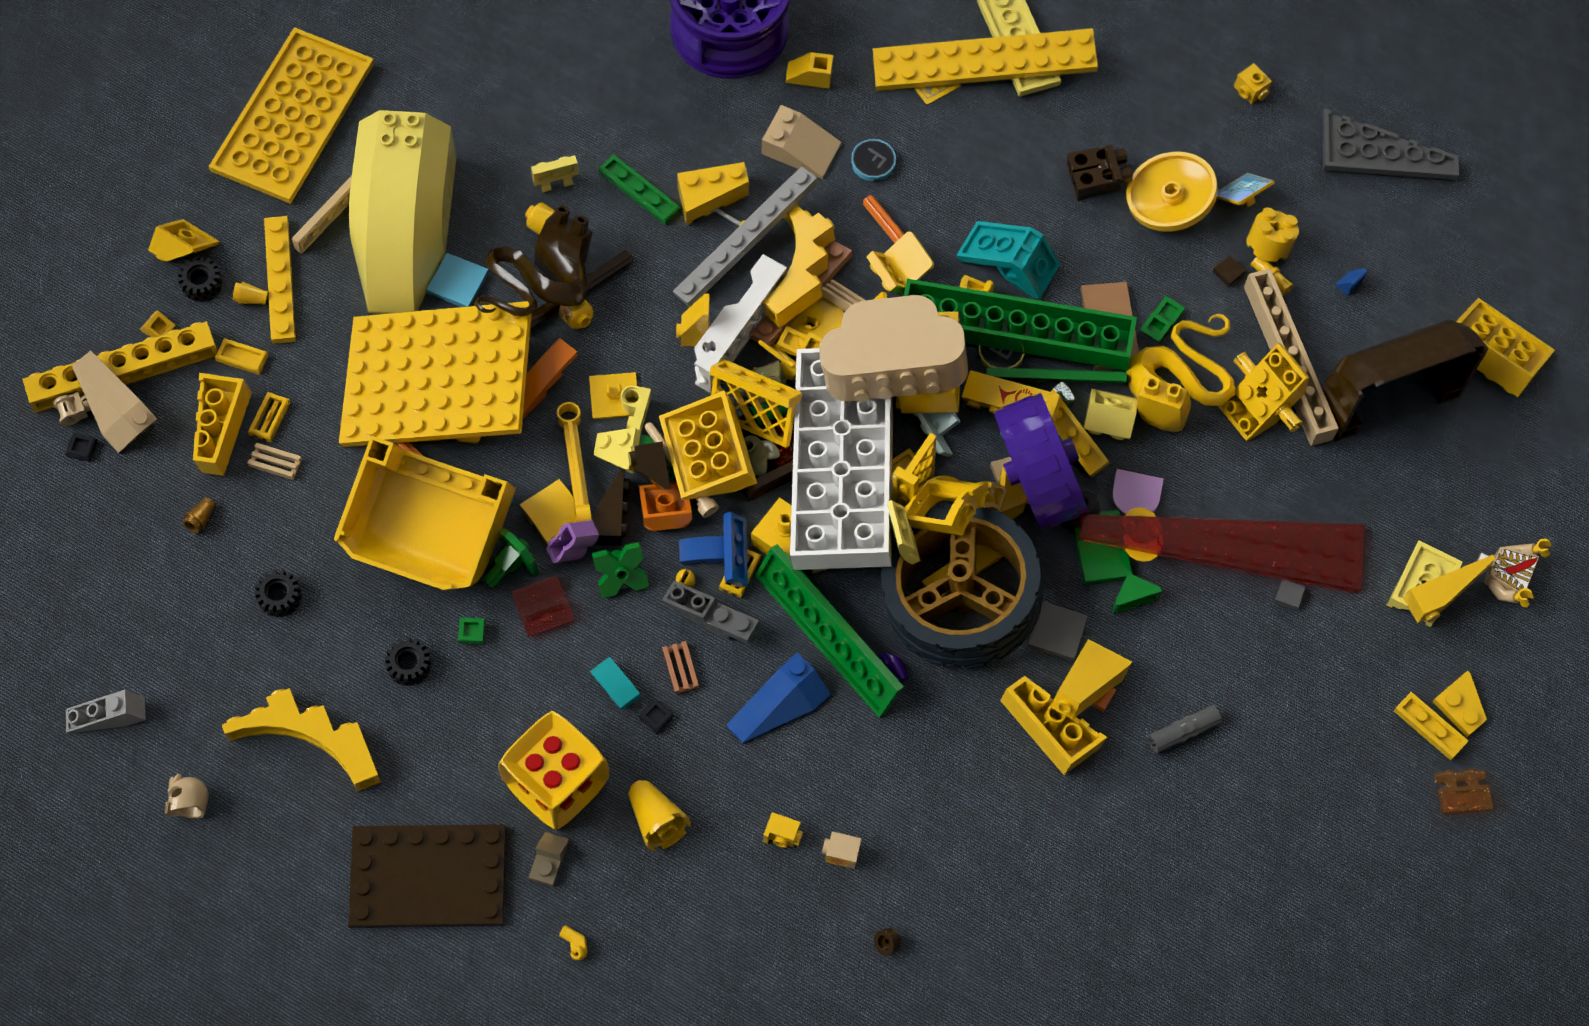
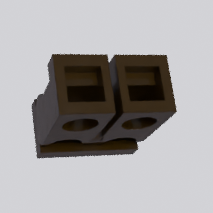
M1112 144L1105 145V147L1075 151L1067 154V168L1077 201L1086 199L1088 195L1121 190V184L1132 181L1133 173L1131 167L1119 168L1118 164L1127 163L1125 148L1113 149Z

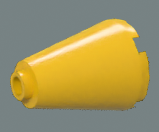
M638 780L631 785L628 796L647 848L656 851L654 847L661 846L662 849H665L678 842L686 834L684 830L686 825L688 824L689 827L691 825L689 817L649 781Z

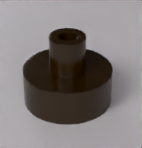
M884 928L875 934L874 944L881 954L890 955L898 951L901 937L895 930Z

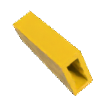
M1088 639L1059 688L1050 708L1074 719L1122 682L1132 661Z

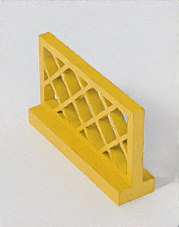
M725 359L712 365L710 375L714 376L711 395L723 391L720 383L721 380L726 381L730 388L727 394L732 393L738 403L735 409L741 408L747 419L743 421L738 418L740 427L785 448L790 446L796 404L801 401L802 392ZM739 388L746 390L750 398L749 400L744 402L738 391ZM759 396L765 398L769 408L763 410L757 398ZM750 401H752L758 412L754 416L751 415L746 406ZM778 405L788 408L786 418L783 419L777 408ZM769 410H772L778 421L773 425L765 413ZM760 416L766 429L759 428L754 418ZM780 425L784 432L783 438L777 435L773 427Z
M932 433L928 435L906 470L898 466L894 471L892 484V500L905 507L918 489L928 480L934 478L937 436Z

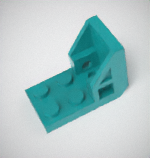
M982 221L975 223L956 255L961 262L997 266L1004 279L1036 299H1041L1060 266L1059 260L1044 235L1034 228Z

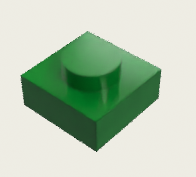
M460 617L459 644L483 645L485 619Z

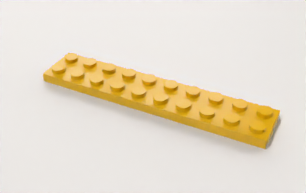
M1093 28L873 48L876 91L1095 72L1098 69Z

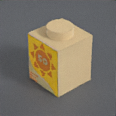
M832 831L830 839L825 838L822 853L826 854L825 862L855 869L862 838Z

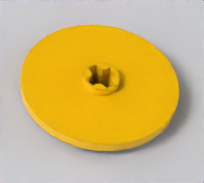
M821 297L806 308L789 327L805 335L811 332L823 338L828 332L842 327L844 312L838 306ZM811 322L813 325L815 324V326L811 327V325H808V323Z

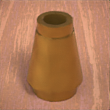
M204 497L184 515L183 525L193 533L203 531L216 507L214 501Z

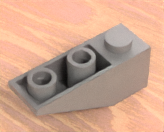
M122 690L67 708L66 733L125 727L146 720L145 697L128 690Z

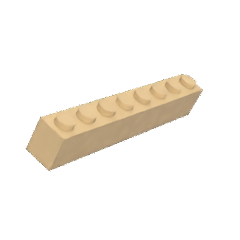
M1271 269L1251 273L1248 275L1244 289L1270 351L1277 343H1281L1309 377L1306 393L1294 404L1296 413L1303 422L1302 427L1309 444L1313 446L1332 441L1339 428Z

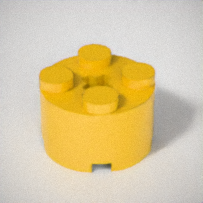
M1269 207L1264 208L1256 216L1246 239L1247 246H1251L1254 249L1253 254L1265 261L1277 262L1280 258L1286 259L1299 235L1297 218L1275 211Z

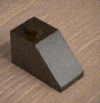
M663 442L631 446V451L628 452L630 466H634L636 472L661 490L670 489Z

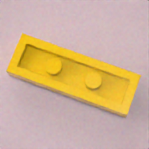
M1412 692L1394 710L1398 716L1449 760H1452L1468 742L1464 736Z

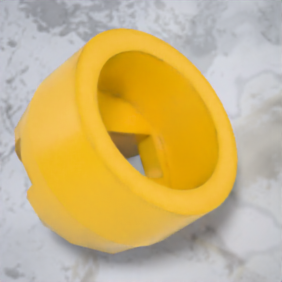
M688 569L680 570L676 575V582L692 588L695 584V575ZM687 574L688 576H687L685 582H684V583L681 582V580L683 579L684 575Z

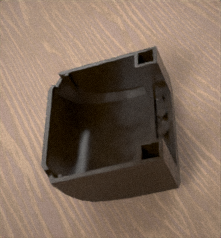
M1448 319L1344 356L1331 370L1322 387V391L1339 428L1334 436L1335 441L1358 433L1362 423L1355 411L1361 399L1366 397L1364 389L1374 384L1378 388L1383 384L1422 371L1438 403L1442 404L1461 396L1489 350L1488 347L1470 327Z

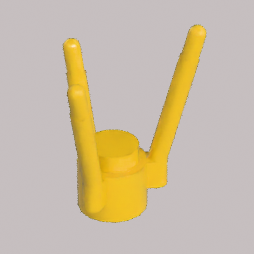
M759 340V345L782 361L780 364L786 380L794 381L796 379V361L785 352L777 349L776 344L770 347L762 340Z

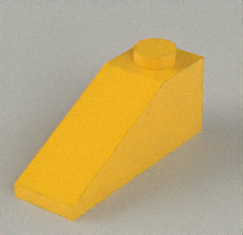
M704 294L682 314L681 324L677 323L676 337L681 338V346L695 347L709 329V294Z

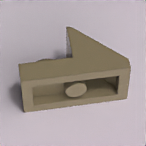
M547 832L544 833L536 846L537 855L528 877L530 881L554 887L569 843L568 838Z

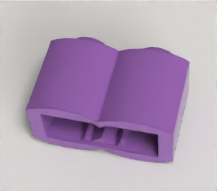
M592 520L564 524L560 528L558 536L553 537L547 545V551L552 562L559 563L581 559L585 555L587 548L596 543L599 536L598 530Z

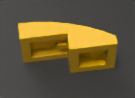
M786 326L776 348L797 357V349L820 348L823 338L811 332L805 335Z

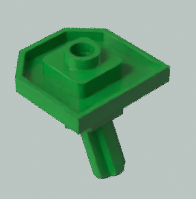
M505 528L499 530L497 533L504 549L495 558V566L485 576L486 584L492 588L496 587L508 572L515 571L520 565L535 577L539 573L535 558L529 551L531 549L529 544L523 538L518 540Z

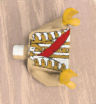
M1544 538L1540 539L1537 544L1505 546L1498 549L1494 555L1496 559L1487 569L1488 572L1484 580L1485 585L1489 586V589L1498 600L1517 604L1520 602L1522 607L1530 605L1527 598L1533 599L1534 597L1532 591L1527 587L1539 558L1536 555L1540 553L1542 557H1548L1551 554L1549 549L1543 548L1551 547L1550 541ZM1481 552L1477 561L1486 558L1489 555H1486Z

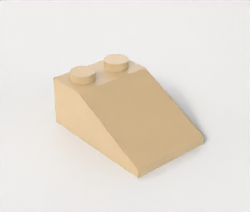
M781 105L762 139V154L797 169L802 166L814 176L823 179L841 146V142L802 113Z

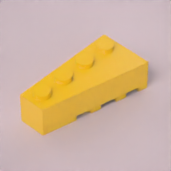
M199 373L200 390L197 397L199 406L198 412H196L197 431L194 438L193 461L202 473L224 476L252 392L244 379Z
M1026 676L1008 687L1000 700L1063 775L1098 751L1107 739L1101 732L1098 734L1090 728V724L1085 720H1080L1077 717L1071 719L1050 708L1054 701L1050 698V694Z

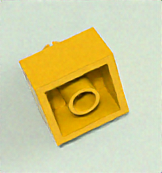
M779 497L751 532V545L767 555L770 548L778 544L790 557L792 505Z

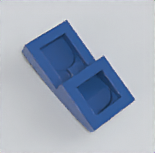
M724 536L679 539L680 562L683 565L704 561L708 564L724 562Z

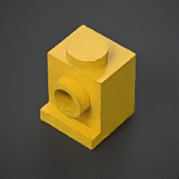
M772 812L763 835V842L768 844L770 839L773 840L775 845L787 848V846L794 847V845L799 846L803 831H800V822Z

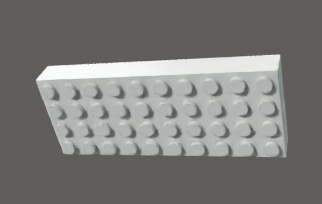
M819 348L797 349L796 390L802 392V398L796 404L794 420L790 557L793 569L891 566L892 522L887 502L892 500L893 397L888 399H868L863 402L837 400L829 394L826 388Z

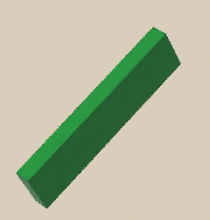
M613 154L598 168L601 175L664 225L680 212L679 205Z

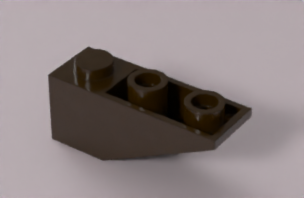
M624 470L619 471L593 512V523L599 533L595 544L622 545V537H627V522H623V515H628V500H624V493H629V478H625Z

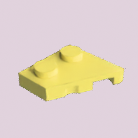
M635 427L597 433L594 455L618 468L625 469L629 473H634V466L629 464L628 452L631 451V446L639 445L641 431Z

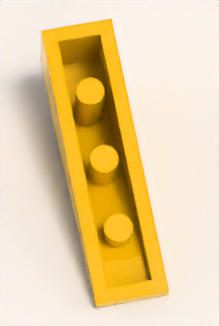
M1494 555L1409 589L1403 599L1417 623L1425 620L1431 622L1440 617V613L1491 566L1496 559Z

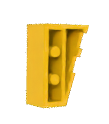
M744 162L677 173L678 191L686 226L703 215L711 214V211L721 206L726 207L749 195V180Z

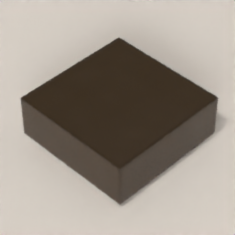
M1230 255L1213 269V273L1228 287L1246 272Z

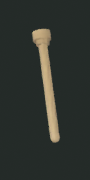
M646 423L645 430L654 442H663L665 457L672 465L666 441L653 423ZM709 496L695 498L698 501V511L703 518L709 517L719 508L716 501Z

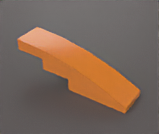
M561 338L546 351L526 374L523 419L547 396V391L562 377V371L578 356L577 351Z

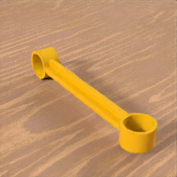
M565 402L557 408V422L564 429L576 521L592 520L578 433V425L581 422L580 408L575 403ZM565 412H574L575 414H577V416L571 420H565L561 417V415Z

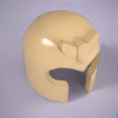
M179 773L175 777H171L168 788L169 800L165 805V815L195 819L204 817L209 797L205 784L194 777L181 778Z

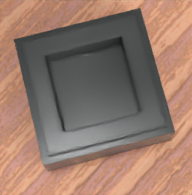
M1282 579L1274 603L1297 611L1305 587Z

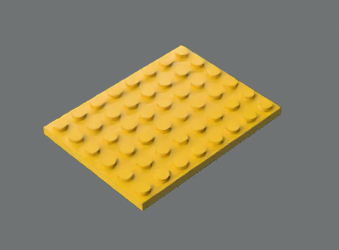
M528 301L508 303L521 308L529 306ZM481 305L485 309L496 308V310L492 313H483L476 306L354 317L339 444L342 447L368 445L371 436L391 443L521 434L532 313L522 317L513 316L494 305Z

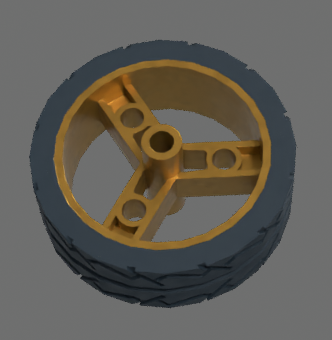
M952 505L930 510L924 517L945 520ZM979 507L968 523L963 536L912 527L920 561L914 564H910L901 556L896 537L892 540L891 566L882 567L881 572L882 592L887 615L889 616L888 618L894 633L906 647H910V651L921 659L938 666L944 665V667L955 669L978 668L1004 659L1017 650L1030 636L1041 612L1043 600L1039 557L1032 540L1019 525H1015V521L999 511L988 507ZM977 545L991 548L1010 561L1020 577V586L1016 597L976 576ZM945 546H950L948 575L905 597L907 583L918 564L932 552ZM951 590V594H950V595H947V596H945V597H940L941 595H943V594L946 593L947 591ZM975 590L982 593V597H977ZM929 601H933V602H934V603H932V604H926V603L929 602ZM992 601L998 602L996 604H989ZM954 608L961 612H968L973 609L993 620L982 627L969 630H948L928 623Z

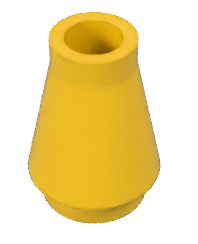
M243 281L242 283H235L233 301H237L238 304L266 305L268 291Z

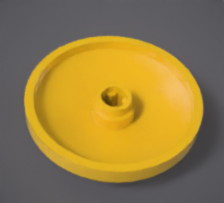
M1168 152L1147 160L1133 173L1132 181L1128 182L1126 197L1133 217L1140 224L1156 231H1178L1198 223L1211 211L1217 199L1218 184L1213 169L1204 159L1186 152Z

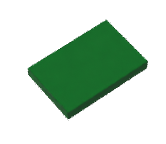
M1119 510L1100 512L1098 517L1091 523L1073 528L1084 584L1125 580L1128 573L1132 574L1129 556L1123 544L1122 522Z

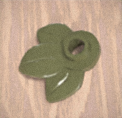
M746 436L744 440L754 475L761 477L767 473L768 460L779 458L781 456L780 451L769 440L761 441L757 436ZM753 443L752 449L748 450V446Z

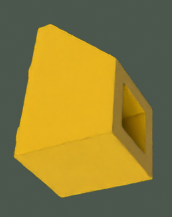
M811 52L788 62L785 83L829 88L833 55Z

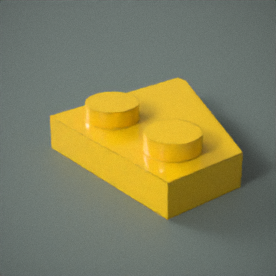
M1469 671L1465 672L1433 700V703L1467 738L1487 720Z

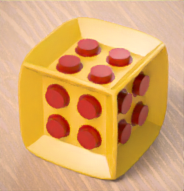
M554 711L547 713L534 723L507 750L498 765L501 779L506 783L511 792L541 821L554 830L560 829L571 821L599 793L609 779V765L600 751L568 720Z

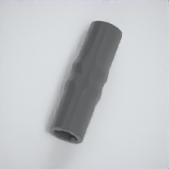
M1214 705L1208 706L1147 736L1149 745L1156 754L1221 724L1222 717Z

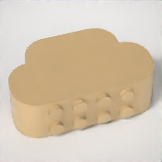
M919 295L860 301L851 305L842 317V327L828 332L823 337L819 348L826 388L832 397L840 401L863 402L868 399H888L895 396H913L922 393L935 394L940 391L957 388L965 381L968 374L962 326L950 317L938 316L935 304L930 299Z

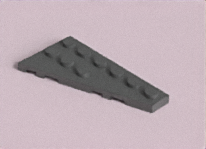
M1324 108L1322 113L1323 170L1450 180L1458 179L1459 156L1434 147L1429 149L1418 145V141L1401 139L1398 137V134L1367 123L1362 125L1351 121V118L1343 115V117L1332 114L1331 110Z

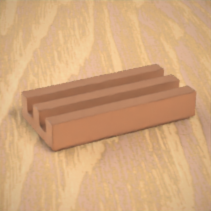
M686 641L678 645L675 643L670 647H662L675 694L698 689L699 684ZM680 650H683L692 681L690 685L687 682L679 654ZM674 652L683 683L682 687L678 686L669 653Z

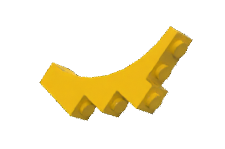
M798 204L784 216L796 238L793 262L785 278L763 301L765 315L779 328L822 297V283L817 276L829 268L828 253L824 248L835 240V227L830 219H825L819 213L812 217L807 210L803 211Z
M290 688L276 690L271 696L266 697L269 704L268 707H258L252 710L251 714L230 718L227 723L222 724L228 741L253 735H287L305 740L323 749L338 761L347 772L357 792L381 783L358 722L353 724L351 722L345 723L338 730L334 731L324 705L309 707L304 713L300 714Z

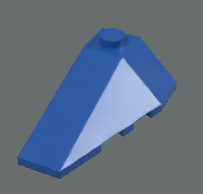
M796 653L779 668L731 719L726 727L744 744L770 732L773 728L782 724L786 725L795 718L814 712L831 696V693L815 669L801 655Z

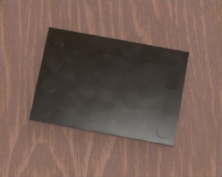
M505 824L353 826L348 915L349 928L503 926Z

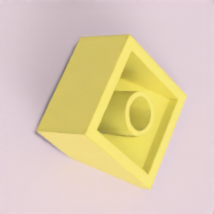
M1092 388L1084 429L1095 435L1104 433L1118 440L1130 439L1137 412L1136 398Z

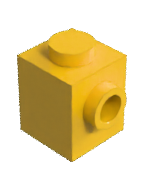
M1252 64L1237 75L1234 87L1240 96L1252 105L1257 100L1262 101L1268 96L1272 81L1255 64Z

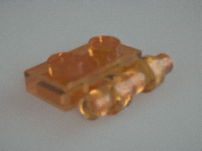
M1468 768L1460 772L1444 770L1443 773H1435V782H1444L1446 784V787L1437 790L1441 814L1491 811L1493 805L1489 785H1479L1478 780L1486 779L1485 770ZM1466 781L1468 786L1457 787L1456 782Z

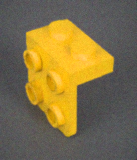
M913 232L905 233L884 254L872 251L866 256L871 263V270L882 279V286L890 293L894 292L904 295L907 278L920 280L934 267V261Z

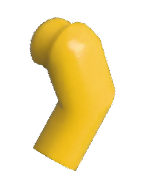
M565 925L559 936L570 942L571 957L576 961L583 960L588 952L585 936Z

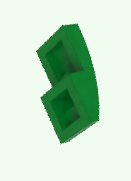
M1165 296L1157 309L1148 317L1140 331L1160 343L1183 314L1185 307Z

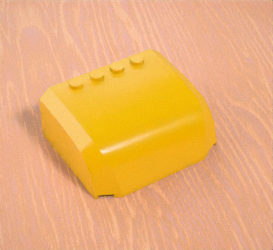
M371 436L334 540L339 543L352 559L442 590L471 587L481 578L489 563L499 537L497 532L502 529L516 487L506 481L486 474L483 477L406 451L394 443Z

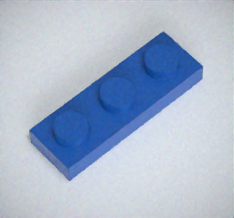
M733 512L723 514L725 581L741 588L748 585L746 518Z

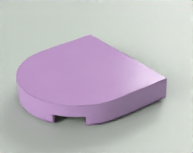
M1117 469L1112 490V502L1121 512L1122 516H1125L1131 509L1138 507L1154 512L1160 501L1163 478Z

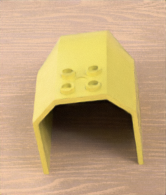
M379 110L359 121L350 187L349 227L351 243L368 312L372 314L418 311L427 293V288L440 262L445 257L456 152L451 126L427 113Z

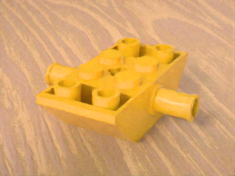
M1277 343L1257 366L1247 356L1246 352L1239 354L1234 359V363L1245 374V378L1235 388V395L1222 406H1218L1246 441L1251 440L1275 425L1280 419L1291 432L1298 429L1299 426L1297 424L1301 426L1303 422L1293 412L1291 407L1306 393L1309 381L1308 375L1281 343Z

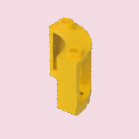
M950 476L934 477L924 483L914 494L909 504L905 506L908 523L917 529L963 536L968 523L976 514V509L988 507L1000 511L1007 488L993 482L972 483L959 481ZM946 500L953 504L945 520L924 517L929 509L940 501Z

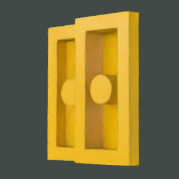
M560 479L519 505L530 523L534 524L546 544L553 537L558 536L559 530L564 524L577 522L574 498Z

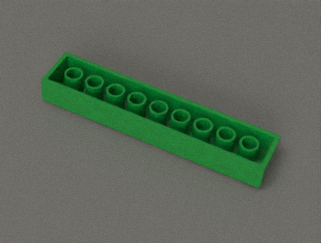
M907 278L903 296H924L935 304L937 312H958L960 325L964 331L965 343L1128 370L1137 320L1135 316Z

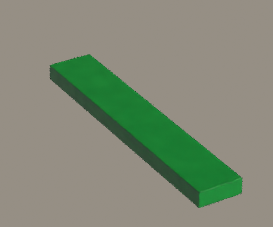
M990 367L984 372L986 375L1008 381L1122 385L1127 381L1126 372Z

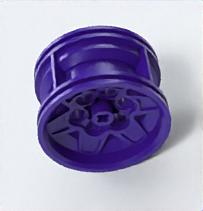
M670 0L672 8L670 15L672 42L681 58L701 73L726 79L754 75L770 66L780 56L786 45L789 30L787 10L790 0ZM692 14H698L700 21L698 22ZM766 14V18L761 22V15Z

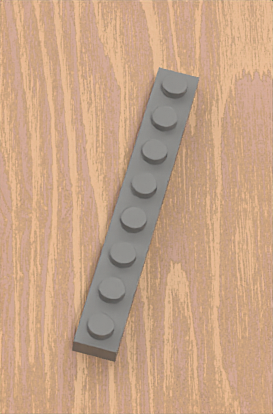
M801 166L673 290L675 296L688 307H691L819 183L817 177Z

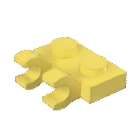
M565 156L555 161L541 162L531 167L534 185H541L542 193L551 191L550 182L563 179L564 187L573 185L572 176L579 175L576 156Z

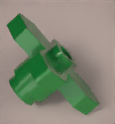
M639 542L625 545L622 551L614 550L609 552L603 550L592 554L595 569L604 573V576L598 581L602 598L617 595L623 583L635 591L649 587L645 570L636 567L643 560Z

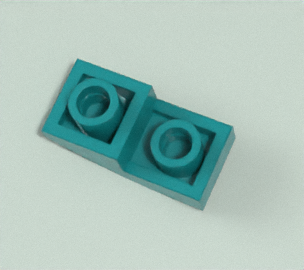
M610 657L590 671L621 711L641 697L638 690Z

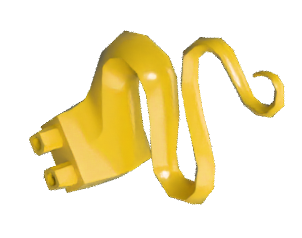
M1215 314L1208 320L1210 322L1214 318H1222L1225 322V327L1220 330H1213L1193 321L1182 320L1173 327L1171 339L1182 353L1218 376L1223 384V390L1219 392H1211L1205 389L1191 368L1178 354L1165 346L1145 347L1130 358L1128 370H1126L1127 382L1130 391L1137 400L1140 417L1147 424L1161 430L1179 432L1183 430L1191 409L1190 396L1203 405L1222 406L1235 395L1234 379L1226 369L1188 346L1179 336L1180 331L1185 328L1212 337L1223 336L1230 331V320L1226 316ZM1160 367L1168 368L1185 388L1175 383H1167L1155 373V370Z

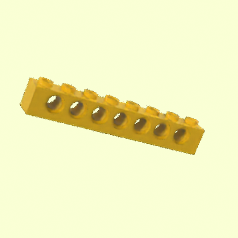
M206 321L194 323L184 329L171 330L167 334L158 337H149L136 344H126L120 349L104 351L97 355V357L127 385L215 357L217 349ZM188 342H193V344L186 346ZM166 349H171L169 352L162 353ZM143 356H148L144 360H139ZM75 363L56 366L52 370L34 373L22 379L29 403L35 413L54 408L53 402L60 396L72 395L77 392L80 397L85 395L78 379L70 382L73 378H77L72 368V365ZM125 363L122 367H117L119 364ZM55 385V387L47 389L49 386Z

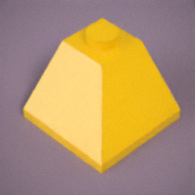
M181 219L156 226L148 251L155 254L159 260L167 262L217 246L219 241L186 220Z
M1002 467L998 484L1007 488V492L999 512L1013 520L1024 511L1025 504H1029L1022 484L1019 483L1012 486L1005 468Z

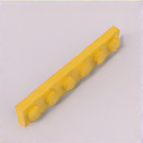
M287 216L264 218L272 344L296 342L289 220Z

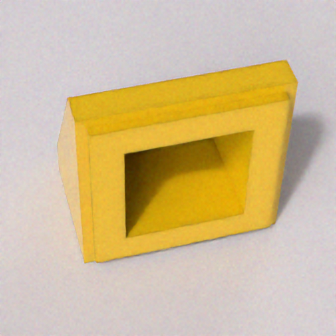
M157 310L140 330L150 337H158L167 334L176 325Z

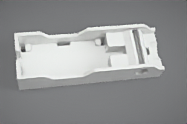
M764 254L760 257L750 271L753 284L740 302L725 306L695 346L694 350L697 359L694 363L696 365L695 373L697 377L695 385L709 393L712 392L714 376L710 375L711 366L723 359L734 362L749 341L750 332L766 316L763 301L785 278L787 267Z

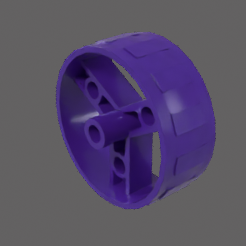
M1042 393L1028 396L994 411L998 426L1012 461L1003 464L1012 486L1019 483L1022 484L1040 529L1054 527L1088 512L1086 502L1070 465L1071 462L1080 458L1071 437L1060 440Z

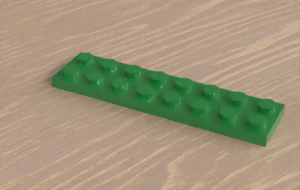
M778 544L771 547L755 577L879 718L882 717L892 706L904 686L867 646L866 642L852 629L850 624L836 611L835 607L828 602L819 589L805 576L803 571L793 569L792 561L788 554Z

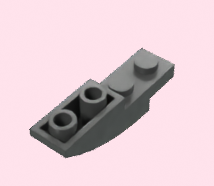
M673 581L662 599L663 603L684 617L729 640L732 637L750 644L761 625L758 619L717 603L716 598L676 581Z

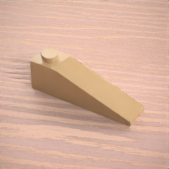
M89 351L72 365L102 436L118 453L156 422L157 418L142 401L92 351Z

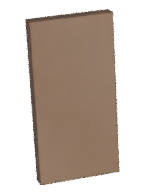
M1127 282L1081 286L1083 308L1132 316ZM1135 332L1130 358L1139 352ZM1093 365L1094 371L1115 369Z

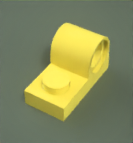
M630 385L621 392V407L625 413L630 414L626 429L636 427L642 432L651 401V389ZM631 397L638 399L635 403H629L626 400Z

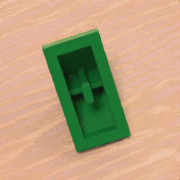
M1128 573L1114 603L1112 612L1117 614L1157 601L1162 590L1159 586Z

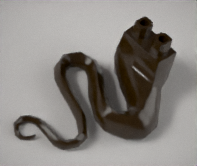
M563 205L557 207L554 213L546 219L535 246L534 265L548 273L555 281L544 277L529 258L519 250L507 246L490 250L487 254L486 265L493 274L513 288L525 301H528L529 306L524 308L515 307L494 297L481 296L477 297L474 303L476 308L483 313H492L496 308L489 310L480 305V303H489L513 316L522 317L533 313L538 307L531 291L499 265L498 262L502 261L513 264L529 288L544 301L567 307L579 306L589 296L585 263L593 231L588 229L589 219L578 215L574 220L568 218L570 214L569 208Z

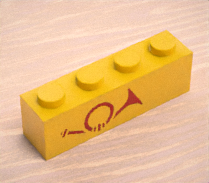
M971 370L962 394V398L967 402V406L975 409H980L981 406L989 408V412L994 413V411L1002 409L1003 406L1028 396L1042 393L1054 425L1062 402L1059 394Z

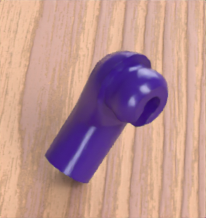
M887 653L877 656L894 673L900 683L909 679L899 657Z

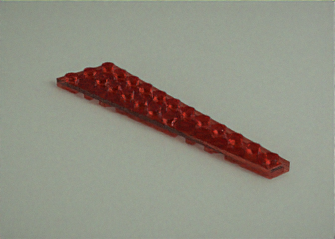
M1083 514L1081 517L1079 540L1353 593H1359L1362 587L1365 524Z

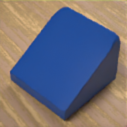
M1364 268L1349 271L1337 282L1336 286L1346 295H1350L1363 283L1368 270Z

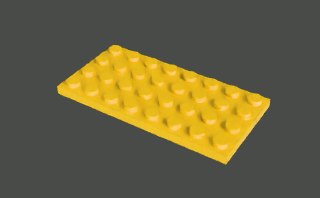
M294 27L208 166L210 172L291 204L373 67L374 59Z

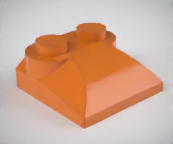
M670 482V489L661 490L654 484L639 486L643 522L648 530L659 531L684 528L691 523L690 499H681L677 482Z

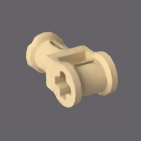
M78 392L72 395L60 396L53 402L54 407L59 411V421L62 426H71L78 423L80 420L87 418V412L91 411L86 396L80 397Z

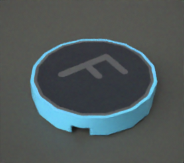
M879 139L865 140L859 143L852 152V168L860 178L867 181L884 180L892 174L895 168L896 155L893 148Z

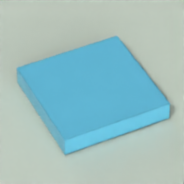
M446 253L427 288V294L460 307H469L474 302L489 274V270Z

